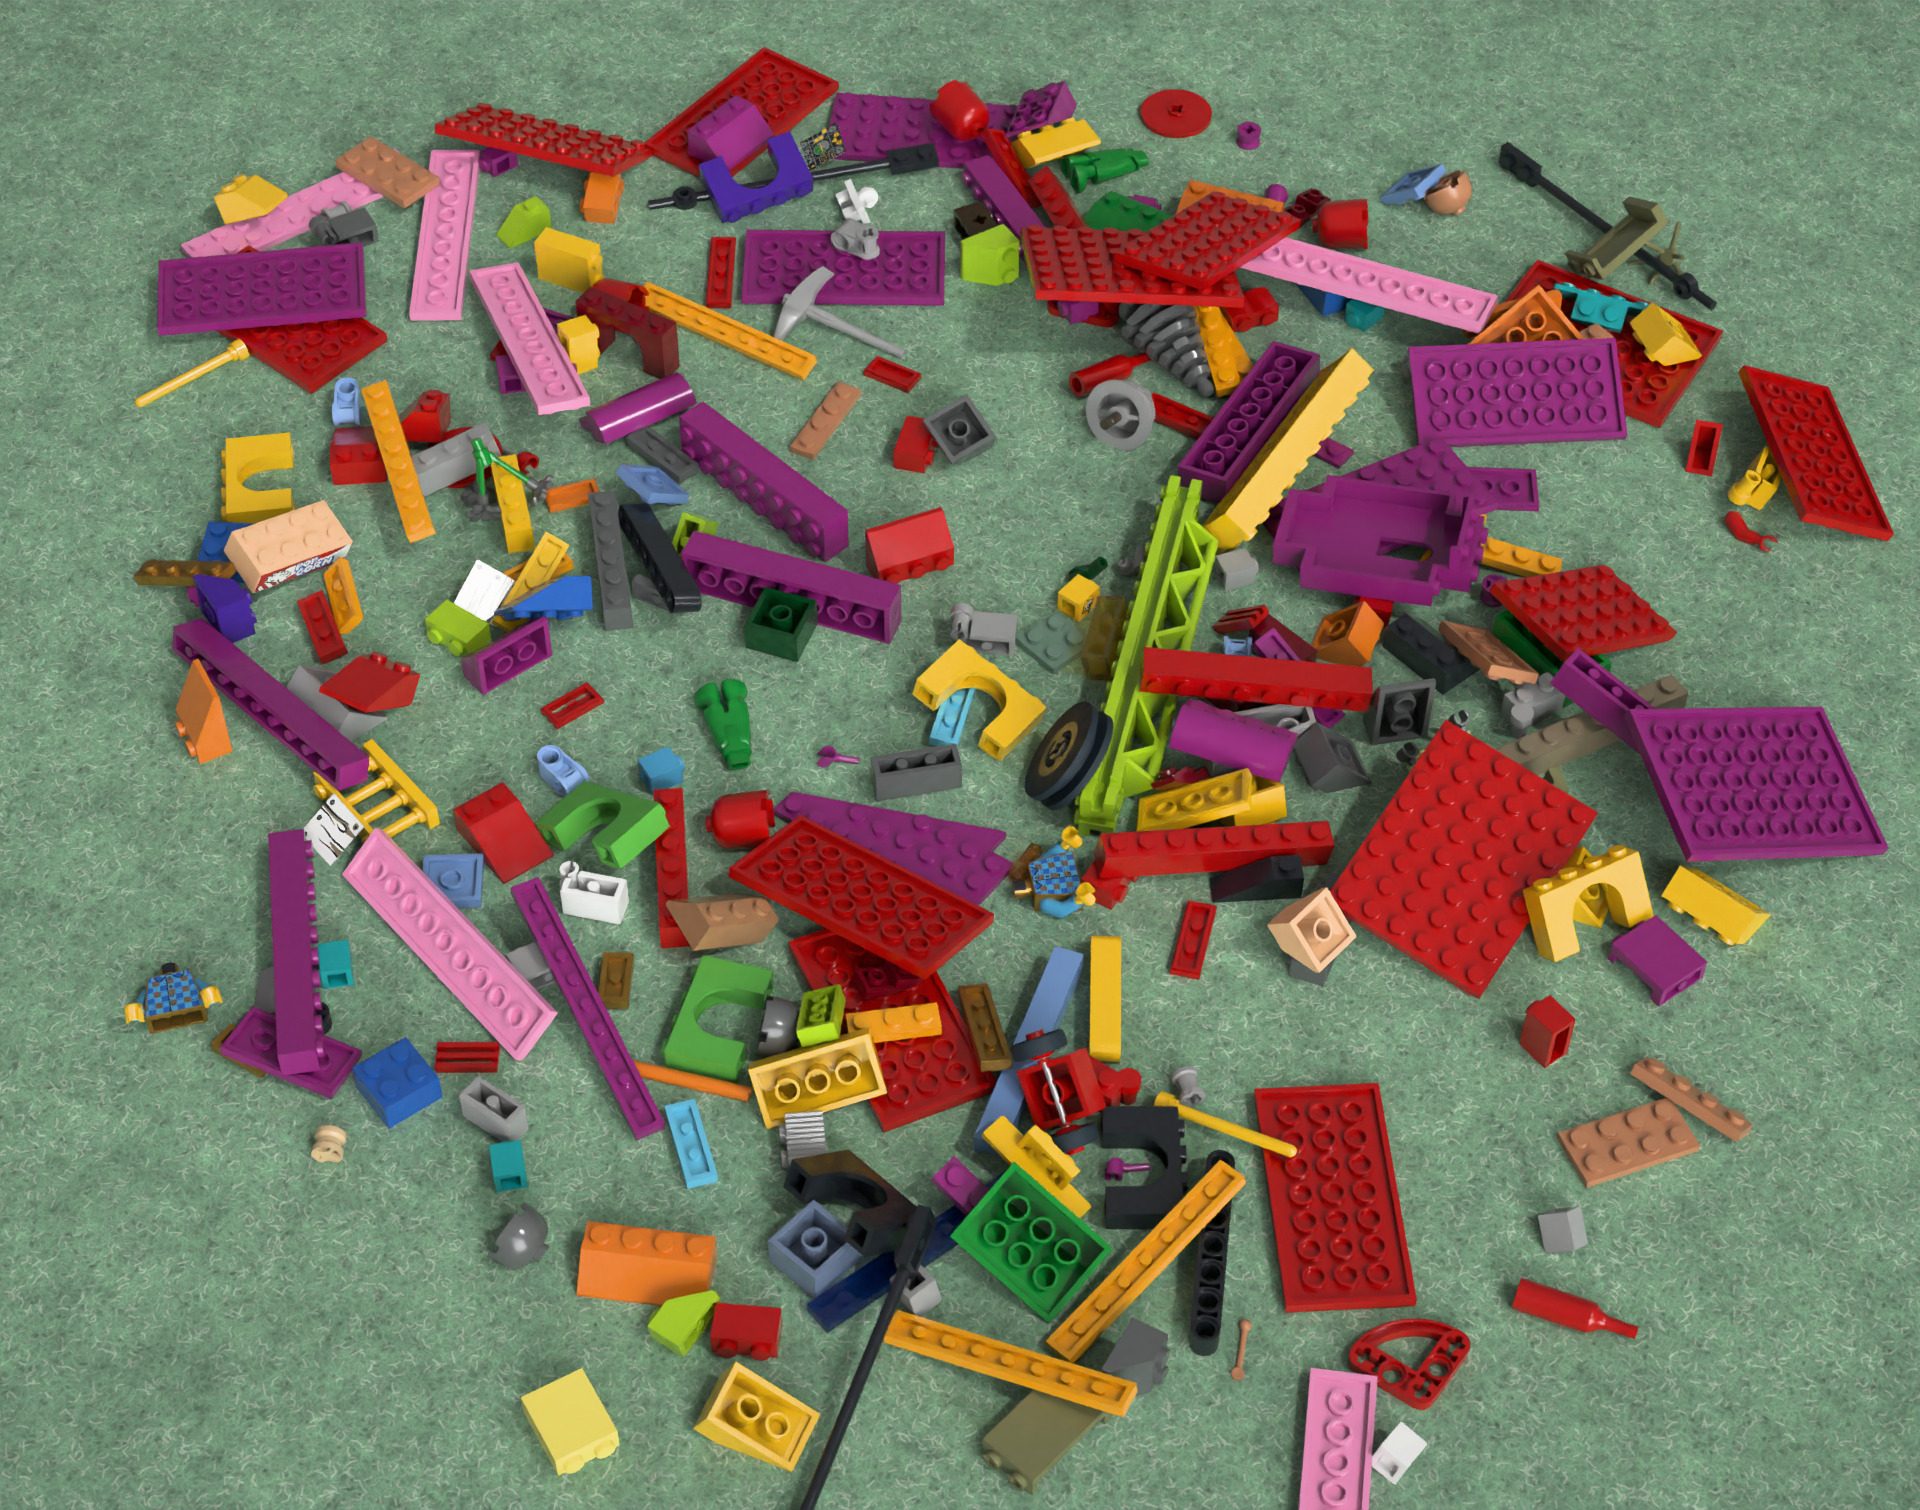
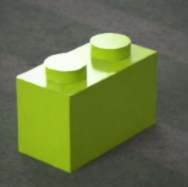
M448 599L425 618L429 640L434 644L441 643L448 647L449 651L457 657L460 655L466 657L469 653L480 649L491 641L488 622Z

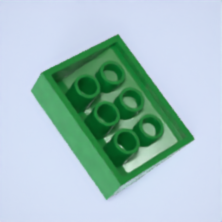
M1110 191L1094 203L1084 220L1093 230L1115 228L1118 231L1140 229L1143 232H1148L1174 215L1117 192Z
M1015 1162L1011 1164L950 1235L953 1240L1048 1323L1054 1319L1113 1250V1247Z

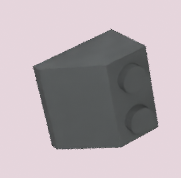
M967 394L922 421L951 465L969 461L993 447L996 439L995 434Z
M1316 723L1296 740L1294 746L1297 753L1296 759L1304 768L1307 774L1306 781L1313 789L1331 793L1372 783L1353 742L1346 737Z
M1132 1317L1103 1365L1101 1372L1135 1382L1138 1391L1135 1396L1150 1393L1155 1383L1158 1385L1163 1383L1169 1367L1165 1365L1171 1352L1167 1348L1168 1334Z

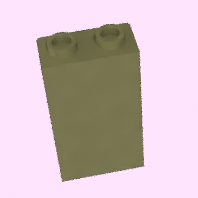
M1629 196L1622 202L1628 212L1625 218L1583 254L1571 250L1565 252L1569 268L1574 273L1604 280L1669 224L1659 204Z
M1033 1389L982 1439V1457L993 1470L1000 1468L1006 1473L1009 1482L1014 1488L1019 1491L1025 1489L1033 1495L1037 1491L1038 1482L1099 1421L1105 1424L1113 1414Z

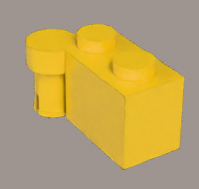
M1765 446L1749 465L1743 478L1739 482L1734 483L1729 489L1727 495L1734 504L1742 506L1746 503L1760 511L1777 491L1782 477L1769 447Z

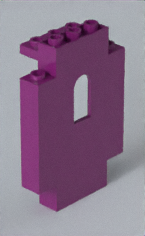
M1327 475L1322 493L1297 489L1289 490L1273 543V564L1300 567V587L1432 607L1434 596L1440 595L1441 588L1470 592L1472 581L1477 582L1479 565H1476V563H1482L1484 547L1481 544L1487 543L1489 528L1484 527L1485 516L1478 515L1479 506H1474L1475 494L1464 493L1462 513H1460V505L1456 504V493ZM1380 541H1388L1428 548L1432 552V556L1425 561H1413L1378 556L1377 552Z

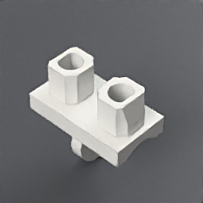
M851 179L845 181L847 189L835 194L843 209L842 212L845 218L854 219L855 221L862 220L863 224L871 223L865 207L872 208L879 198L877 191L871 187H863L858 193Z

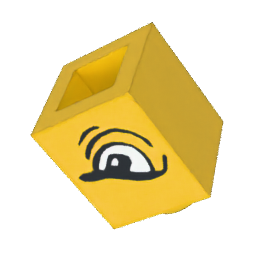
M1077 574L1058 592L1057 609L1076 621H1081L1099 604L1100 586L1092 580Z

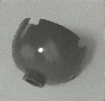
M767 995L756 1053L757 1057L763 1058L794 1050L796 1043L800 1042L796 1033L799 1017L797 1007L789 1000Z
M526 1202L521 1205V1209L525 1211L522 1216L516 1212L496 1240L495 1244L500 1247L495 1254L490 1250L487 1255L488 1258L506 1268L520 1269L526 1267L532 1260L539 1262L549 1248L544 1243L548 1235L547 1223L544 1217Z

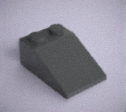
M1435 678L1378 686L1373 693L1368 712L1363 714V723L1371 745L1427 737L1436 687Z

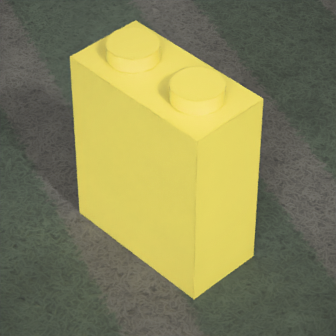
M582 1368L521 1397L523 1412L557 1475L565 1472L568 1474L575 1473L584 1466L585 1462L595 1457L605 1458L611 1455L616 1447L620 1446L617 1429Z

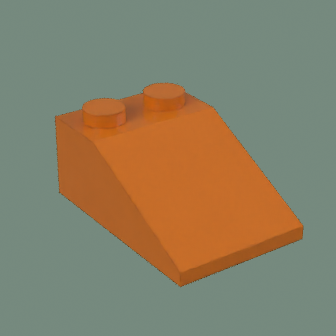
M199 659L193 660L176 707L179 721L174 722L179 737L183 738L186 736L187 738L184 743L189 756H196L199 763L202 764L233 752L220 698Z

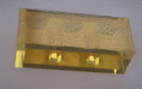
M1125 596L1097 597L1080 657L1087 680L1112 681L1114 679L1111 678L1113 661H1118L1119 657H1116L1119 640L1123 641L1125 637H1122L1125 620L1129 621L1131 618L1128 617V606Z

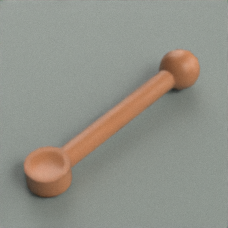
M1243 1319L1239 1323L1241 1335L1236 1366L1231 1371V1377L1237 1381L1242 1380L1244 1377L1242 1365L1248 1331L1252 1328V1324L1248 1319Z

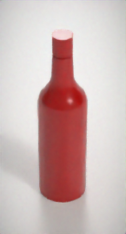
M1146 352L1132 357L1119 354L1071 373L1069 376V386L1073 394L1077 397H1083L1090 394L1097 385L1104 381L1125 380L1129 378L1135 367L1149 362L1151 359L1146 356Z
M1522 1277L1512 1305L1514 1310L1583 1333L1607 1330L1635 1339L1639 1326L1608 1316L1592 1300Z

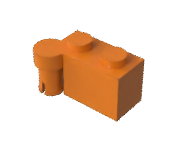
M590 171L589 179H585L584 182L585 198L580 200V213H584L585 222L615 224L620 198L624 191V179H621L620 173L611 177Z

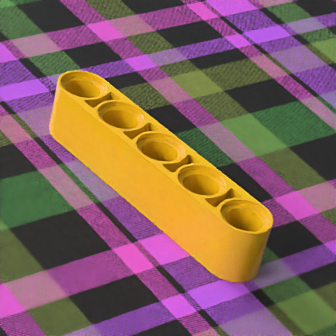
M1091 936L1089 1055L1100 1062H1120L1121 936Z

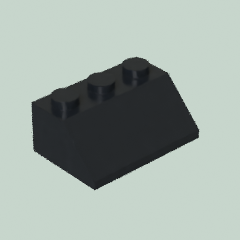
M1405 613L1386 626L1383 648L1423 680L1435 678V689L1442 695L1480 670V668L1470 663L1471 660L1468 657L1458 653L1456 646L1445 641L1446 637L1423 619Z

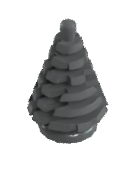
M1121 303L1118 314L1125 323H1128L1122 327L1121 332L1125 342L1133 345L1141 353L1146 352V356L1155 363L1159 362L1161 367L1172 372L1173 376L1183 380L1184 384L1190 388L1198 387L1202 397H1209L1215 392V387L1211 381H1208L1211 371L1210 366L1206 364L1208 361L1207 354L1203 350L1204 342L1200 335V326L1194 306Z

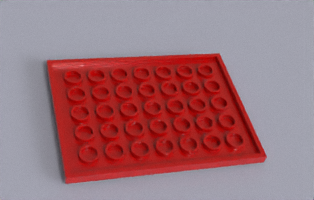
M1035 224L1021 227V243L1036 300L1243 308L1244 295L1235 271L1203 291L1113 262L1115 251L1146 233L1140 229L1118 231L1115 228H1105L1103 230H1093L1090 227L1068 229L1065 226L1043 228Z
M1538 259L1505 301L1523 298L1538 285L1545 292L1553 290L1555 283L1561 284L1565 282L1573 284L1577 289L1585 291L1586 289H1594L1599 291L1601 295L1609 297L1611 295H1618L1624 297L1629 302L1636 303L1637 301L1651 304L1640 298ZM1562 298L1560 310L1578 332L1588 328L1589 325L1571 321L1575 301ZM1659 306L1681 323L1702 354L1699 359L1664 366L1657 360L1652 362L1643 351L1646 347L1641 345L1633 336L1635 330L1630 322L1635 316L1626 314L1621 333L1606 331L1616 338L1625 415L1661 428L1722 339L1723 330Z
M1445 720L1330 890V893L1345 917L1464 992L1480 999L1530 921L1523 890L1533 886V883L1539 879L1551 878L1557 875L1558 871L1564 868L1598 812L1458 726Z

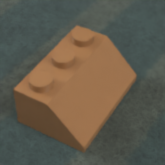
M735 893L668 900L665 904L693 951L762 942L779 921V918L764 896Z

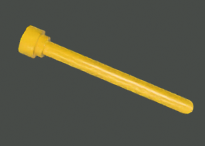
M241 339L229 343V347L222 354L135 399V405L143 407L231 360L235 362L248 358L249 352Z
M1161 1091L1155 1100L1154 1106H1178V1117L1288 1157H1293L1297 1153L1296 1147L1292 1144L1182 1105L1179 1100L1175 1099L1173 1094Z

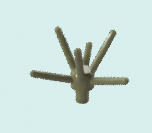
M1680 221L1676 223L1669 248L1663 249L1649 241L1644 244L1660 253L1655 258L1666 266L1672 265L1679 275L1683 274L1678 266L1677 261L1684 259V255L1679 254L1675 249L1681 227ZM1639 259L1630 261L1628 264L1642 265L1646 263ZM1656 271L1649 284L1653 285L1661 274Z

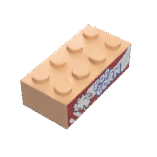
M322 500L231 532L224 552L229 560L233 562L236 570L253 594L328 567L339 557L345 559L353 541L327 503Z

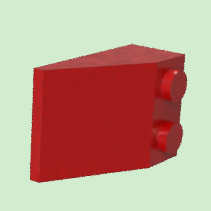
M373 426L335 428L330 445V469L334 485L387 482L388 474Z
M372 651L371 654L360 655L320 686L319 692L365 713L405 707L413 702L421 674L411 670L409 664L403 662L394 663L387 660L388 656L386 654Z
M503 782L453 809L457 831L477 854L483 853L484 862L503 884L554 856L519 799Z

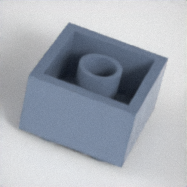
M815 1200L811 1201L768 1240L769 1261L814 1299H817L861 1259V1254L844 1240L848 1227Z

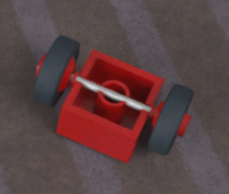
M1043 1029L1025 1035V1041L1012 1045L1010 1052L1015 1062L1027 1059L1033 1061L1040 1059L1037 1061L1038 1063L1016 1071L1034 1124L1041 1130L1057 1125L1060 1128L1063 1127L1056 1134L1050 1136L1053 1143L1068 1156L1085 1150L1084 1145L1100 1138L1095 1123L1077 1125L1073 1124L1072 1121L1106 1108L1087 1049L1085 1047L1052 1059L1050 1057L1046 1058L1052 1055L1056 1049L1067 1045L1063 1029L1045 1034Z

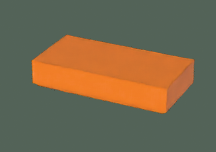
M593 478L551 488L545 491L547 493L545 501L549 512L553 513L589 504L588 493L600 491Z

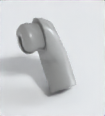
M1144 546L1135 548L1133 560L1125 558V562L1122 559L1118 562V569L1123 576L1130 577L1139 573L1141 561H1147V558H1144Z

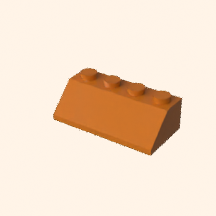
M587 1221L580 1251L577 1296L662 1306L669 1299L710 1291L718 1257L716 1237Z

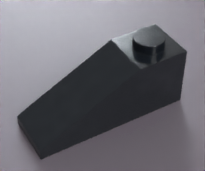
M1300 855L1270 856L1210 877L1213 903L1301 898L1304 874Z

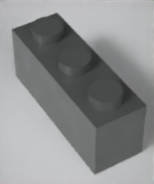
M950 744L871 757V781L876 801L962 788V763L957 745Z

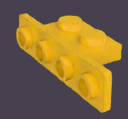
M1001 1116L982 1133V1138L1009 1166L1013 1162L1017 1163L1079 1219L1091 1208V1205L1070 1184L1081 1170L1075 1165L1070 1156L1064 1154L1053 1143L1050 1135L1042 1131L1036 1124L1023 1136L1005 1116Z

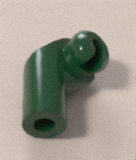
M1100 556L1090 564L1072 568L1069 572V582L1077 574L1088 580L1094 579L1108 567L1106 559Z

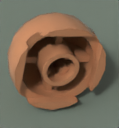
M1456 170L1439 179L1440 182L1433 189L1428 188L1425 191L1426 195L1423 199L1432 211L1441 215L1452 213L1453 216H1456L1466 210L1465 205L1472 196V184L1465 170H1462V172Z

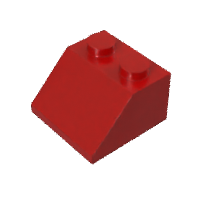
M440 390L423 392L399 415L406 441L441 443L451 422L450 393H442Z

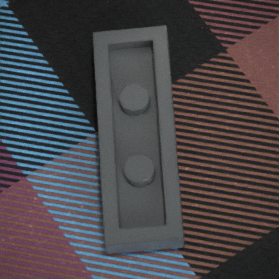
M645 426L626 436V443L629 447L653 465L659 467L678 484L699 472V463L649 426Z

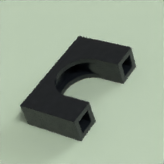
M1106 1106V1108L1102 1109L1101 1115L1102 1149L1134 1148L1146 1150L1162 1161L1166 1171L1160 1179L1146 1186H1105V1229H1154L1183 1199V1191H1188V1173L1182 1172L1181 1164H1186V1145H1180V1138L1185 1137V1121L1178 1117V1106Z
M849 1149L792 1159L783 1186L802 1204L810 1203L813 1200L817 1202L827 1199H841L864 1207V1210L853 1212L844 1240L864 1257L895 1251L897 1246L903 1243L906 1235L907 1221L911 1215H914L917 1209L916 1205Z

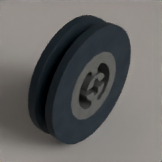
M1087 701L1073 705L1062 714L1044 736L1030 762L1025 778L1026 794L1035 800H1040L1050 810L1060 809L1070 803L1089 783L1105 757L1113 734L1112 718L1106 713L1098 711L1095 706Z

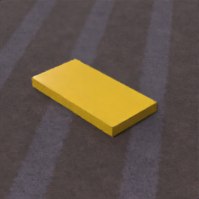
M1249 768L1140 798L1136 832L1184 829L1251 810L1252 775Z

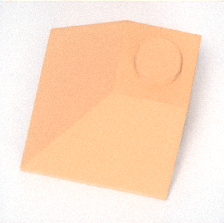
M1327 887L1321 888L1285 907L1267 924L1280 948L1315 973H1320L1357 937Z

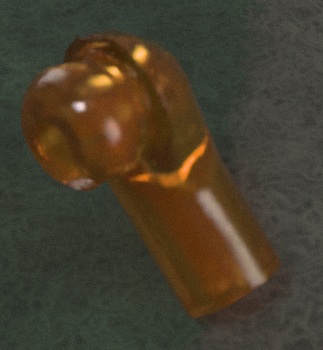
M1031 843L1021 857L1009 869L1008 877L1010 880H1028L1027 864L1036 860L1042 854L1043 850L1035 843Z

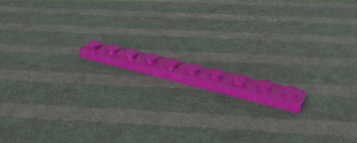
M537 877L511 887V895L635 1140L637 1141L665 1129V1122L540 878Z

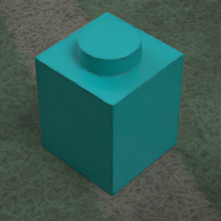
M1351 299L1346 305L1345 321L1351 327H1357L1365 332L1384 317L1385 308Z
M349 940L318 944L319 968L323 989L354 985L353 962Z
M521 1140L502 1141L498 1144L489 1145L496 1193L528 1187Z

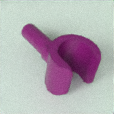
M825 746L817 753L819 756H824L817 762L818 766L822 768L828 767L832 762L859 763L858 757L837 754L836 750L831 746Z
M1112 1158L1108 1161L1107 1168L1105 1169V1180H1111V1174H1115V1181H1121L1123 1173L1149 1171V1163L1123 1164L1124 1162L1121 1159Z

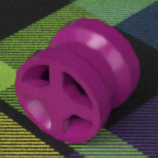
M1254 122L1241 123L1237 128V146L1244 150L1258 148L1260 145L1261 127Z
M1492 574L1483 579L1480 600L1485 605L1490 607H1500L1503 605L1489 591L1494 583L1508 581L1505 577Z

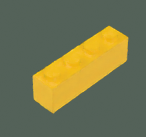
M516 454L498 457L520 472ZM493 462L490 464L497 503L502 511L500 517L508 554L534 550L533 530L522 481Z

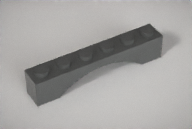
M615 490L588 493L605 630L633 628Z

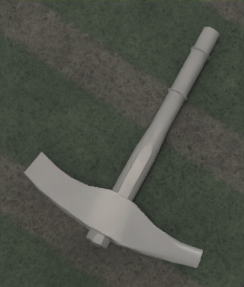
M824 266L815 270L803 280L791 295L785 293L783 296L782 305L784 306L773 337L784 341V338L796 326L806 320L807 317H810L900 359L906 354L905 349L894 345V343L879 338L869 331H864L814 306L818 292L834 275L833 272Z

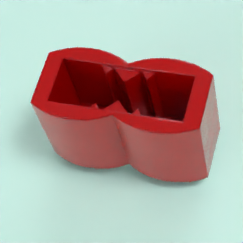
M1257 287L1243 294V308L1220 307L1233 332H1246L1255 326L1271 325L1278 320L1279 306L1267 287Z

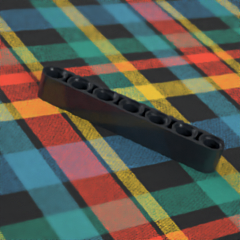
M649 504L620 505L618 509L620 527L671 614L699 612L702 606L700 590Z
M1225 1150L1211 1152L1206 1160L1205 1175L1219 1160L1235 1169V1159L1232 1154ZM1232 1199L1199 1232L1189 1346L1194 1353L1200 1356L1214 1354L1219 1345ZM1211 1223H1216V1224H1219V1225H1218V1226H1214V1225H1211ZM1206 1278H1211V1279H1214L1215 1281H1207V1280H1205V1279H1206ZM1203 1306H1208V1307H1211L1212 1309L1207 1310V1309H1203L1202 1307H1203ZM1199 1335H1207L1210 1338H1202Z

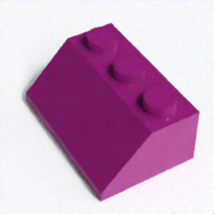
M737 95L687 130L689 154L704 162L722 156L728 170H731L767 143V139L774 137L773 132L756 106Z
M545 616L530 619L501 637L492 640L480 649L469 653L461 659L464 677L482 695H485L552 656L548 619Z

